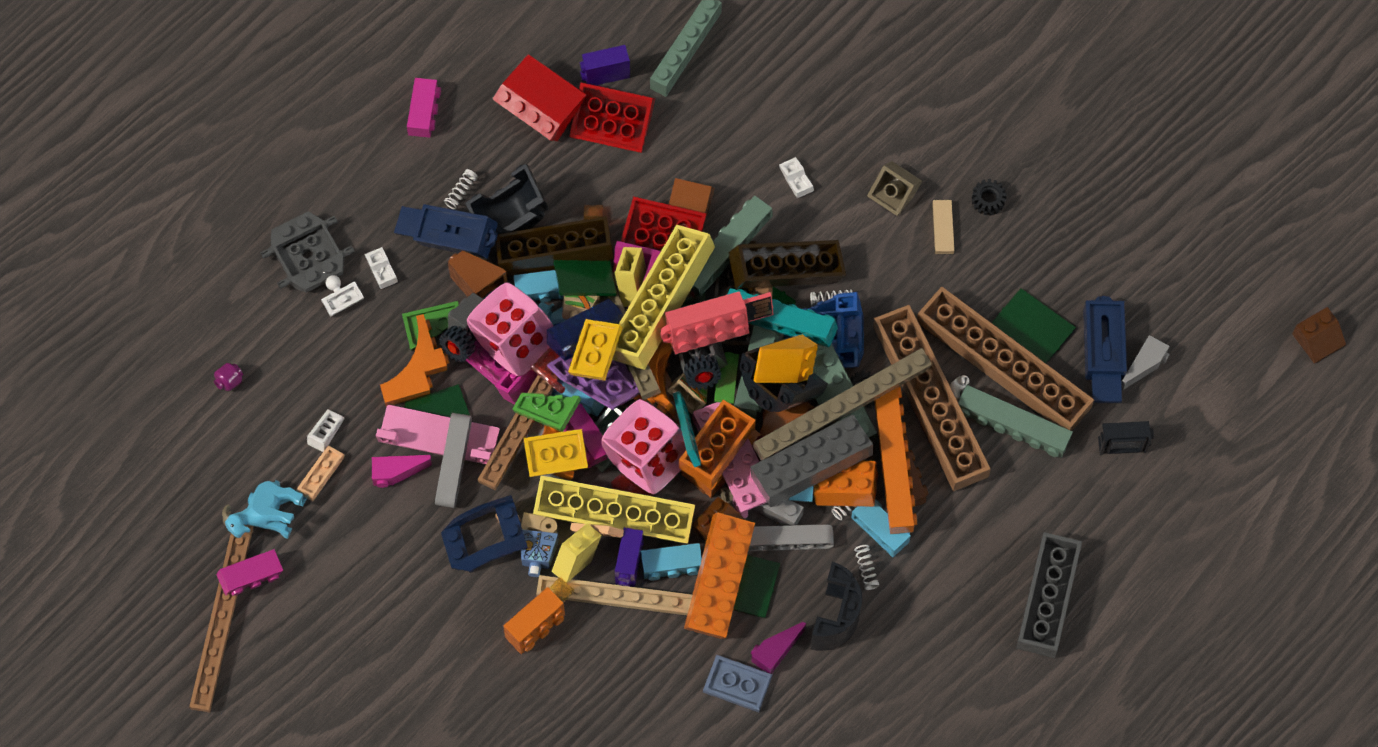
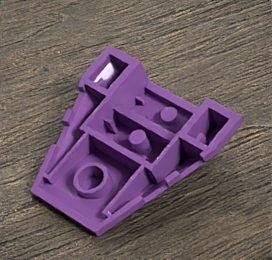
M561 356L547 365L559 379L612 410L640 394L626 364L612 360L605 381L570 375L568 370L572 358L566 360Z

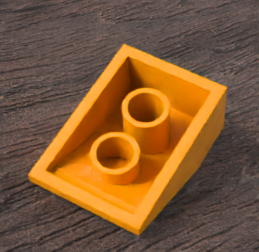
M801 334L760 347L753 381L756 383H798L808 380L809 375L813 374L818 344Z

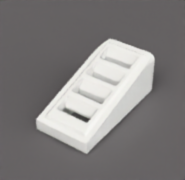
M327 409L308 434V445L324 452L344 421V417ZM329 418V419L335 421V423H332V422L328 421L327 419Z

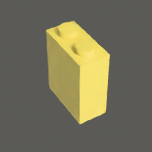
M623 247L615 271L623 307L630 306L643 283L647 271L642 248Z
M586 523L562 543L552 572L562 581L568 583L592 562L602 535Z

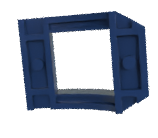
M512 495L487 502L454 518L441 532L451 568L469 571V573L490 561L513 554V552L521 549H528ZM496 511L505 541L488 546L468 556L460 526L482 515Z

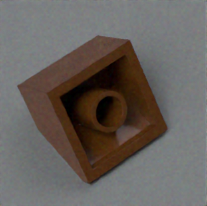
M1328 307L1297 324L1292 333L1314 364L1346 345L1340 324Z
M717 497L692 526L700 538L706 541L713 514L718 512L739 519H746L730 504Z

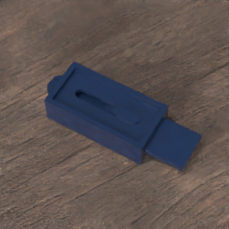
M423 204L422 210L402 206L394 233L413 237L414 241L425 247L455 253L465 251L476 257L488 259L490 249L497 240L496 228L498 223L488 216Z
M1099 296L1096 300H1086L1083 309L1085 380H1092L1093 403H1121V380L1124 379L1127 372L1124 301H1113L1109 296Z

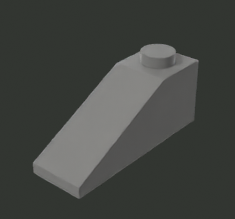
M1149 335L1122 380L1121 389L1124 390L1159 368L1161 363L1165 364L1170 355L1167 353L1169 346Z

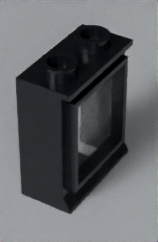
M1149 421L1103 423V432H1100V436H1098L1100 456L1104 453L1121 454L1140 453L1142 451L1146 453L1148 446H1151V439L1154 438L1153 428H1150Z

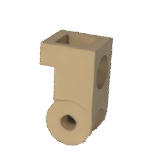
M523 513L522 530L557 533V523L554 519Z

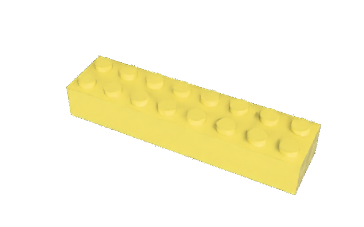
M676 225L619 323L623 328L612 360L643 370L646 369L662 341L661 329L667 325L665 312L681 308L715 248L710 234Z
M540 476L533 514L579 524L588 523L591 525L611 526L622 530L624 527L642 530L643 536L688 544L695 505Z

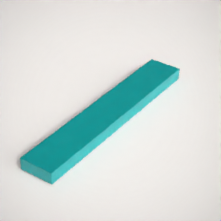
M677 391L673 393L686 451L695 468L701 465V460L687 404L681 392Z

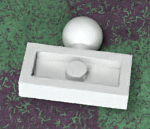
M331 275L326 279L327 288L333 290L334 293L321 299L330 317L364 299L355 281L340 288L341 280L339 277Z

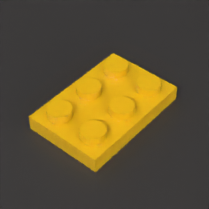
M585 319L568 373L573 376L605 381L623 327L620 324Z
M582 429L524 438L529 477L588 468Z

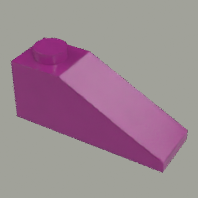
M801 622L764 640L760 645L757 644L751 651V662L763 671L772 674L804 633L806 623Z

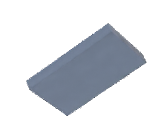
M716 655L703 688V693L759 712L773 674Z

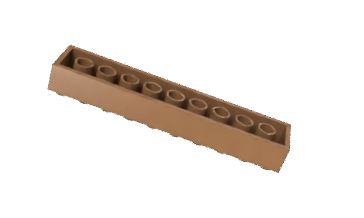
M941 287L918 313L917 321L919 325L1046 420L1073 431L1092 408L1093 398L945 288Z
M910 305L874 318L873 328L891 365L921 348L932 363L929 370L904 383L902 387L953 492L988 478L991 469Z

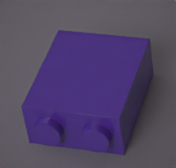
M625 45L582 54V62H579L582 82L586 81L589 84L601 85L630 78V60Z
M624 527L615 567V584L635 587L641 551L644 545L643 531Z

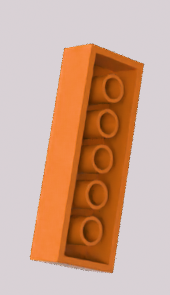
M718 512L713 514L684 629L719 639L726 638L755 526L754 522Z

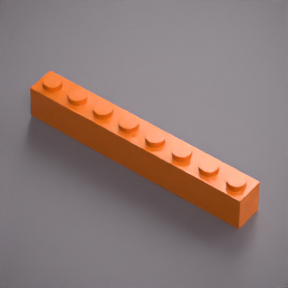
M901 386L874 400L890 534L914 532V525H917V515L912 512V507H915L914 495H910V488H913L912 477H908L907 471L911 470L910 459H906L905 452H908V441L903 438V434H906L905 422H901V416H904L903 404H899V398H902Z

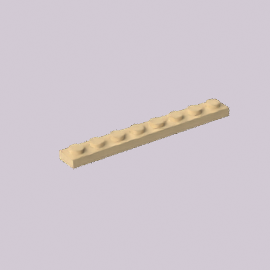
M539 575L536 593L538 596L544 589L549 587L562 600L680 615L688 614L692 599L691 594L573 579L565 583L560 578Z

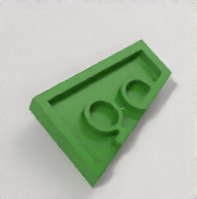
M458 301L402 314L411 351L416 349L418 341L416 316L424 314L425 320L429 319L432 328L429 331L430 337H436L448 330V314L452 309L459 306Z
M521 393L512 410L519 415L563 432L581 398L579 396L564 397L563 395L545 396L544 394Z

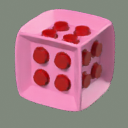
M504 283L491 292L467 318V324L480 345L493 359L516 376H522L530 371L554 348L559 340L555 327L544 311L529 296L510 283Z
M639 399L631 404L611 424L602 437V446L610 461L622 474L651 494H656L662 490L681 471L679 469V459L686 451L681 429L668 416L644 400Z

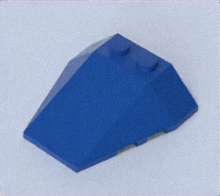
M858 293L837 294L829 300L820 301L817 305L808 308L823 316L825 314L830 315L835 319L838 330L832 340V344L844 368L859 367L864 354V316ZM784 334V340L792 338V336Z

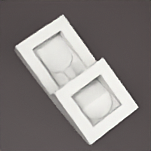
M796 157L779 164L785 179L797 198L814 191L812 183L805 175L804 168Z
M382 247L365 254L380 289L398 282Z

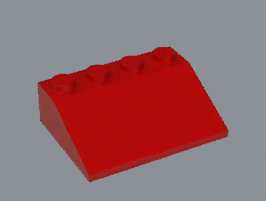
M528 54L502 83L493 100L549 140L558 141L587 95Z
M581 82L579 90L587 96L573 117L569 137L642 153L655 98Z
M633 196L621 242L662 251L676 225L703 232L706 213Z

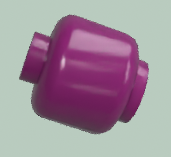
M226 363L214 372V384L220 390L231 391L242 382L243 373L235 363Z

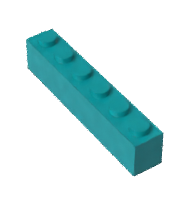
M730 288L728 294L740 291L743 300L759 295L748 294L742 289L735 290ZM772 299L774 315L748 322V324L792 337L803 334L816 344L830 347L838 330L837 323L832 316L826 314L823 316L810 309L803 310L793 304H782L776 299Z

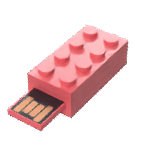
M739 291L665 312L667 325L661 329V338L663 342L671 343L674 353L679 354L749 334L748 322L774 315L771 293L743 300Z

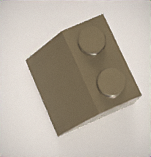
M891 161L882 167L867 196L896 216H899L916 194L922 180Z

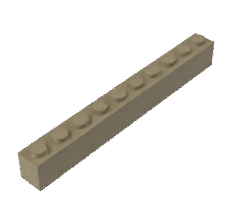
M921 348L755 441L753 448L762 461L825 429L930 369L932 363Z

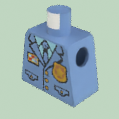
M523 530L528 549H521L522 565L529 567V576L539 577L541 568L548 569L551 566L558 545V533Z

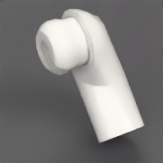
M966 375L957 377L950 384L957 402L960 399V391L969 383V378Z

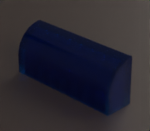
M607 299L547 329V345L566 361L574 355L585 319L619 324L623 314L610 299Z

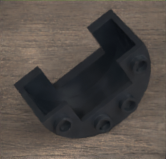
M527 164L518 166L511 173L512 177L516 179L512 180L506 187L495 191L491 197L480 193L472 196L471 200L466 202L470 213L488 216L498 223L496 228L497 235L531 229L544 218V211L548 210L544 196Z
M759 348L742 353L740 369L748 394L751 399L765 410L770 412L784 411L817 399L827 388L828 383L815 373L809 375L806 385L802 382L756 383L753 380Z
M832 562L825 595L843 599L837 621L817 616L812 634L811 650L826 651L843 645L852 637L859 623L862 606L860 585L847 568L835 562Z

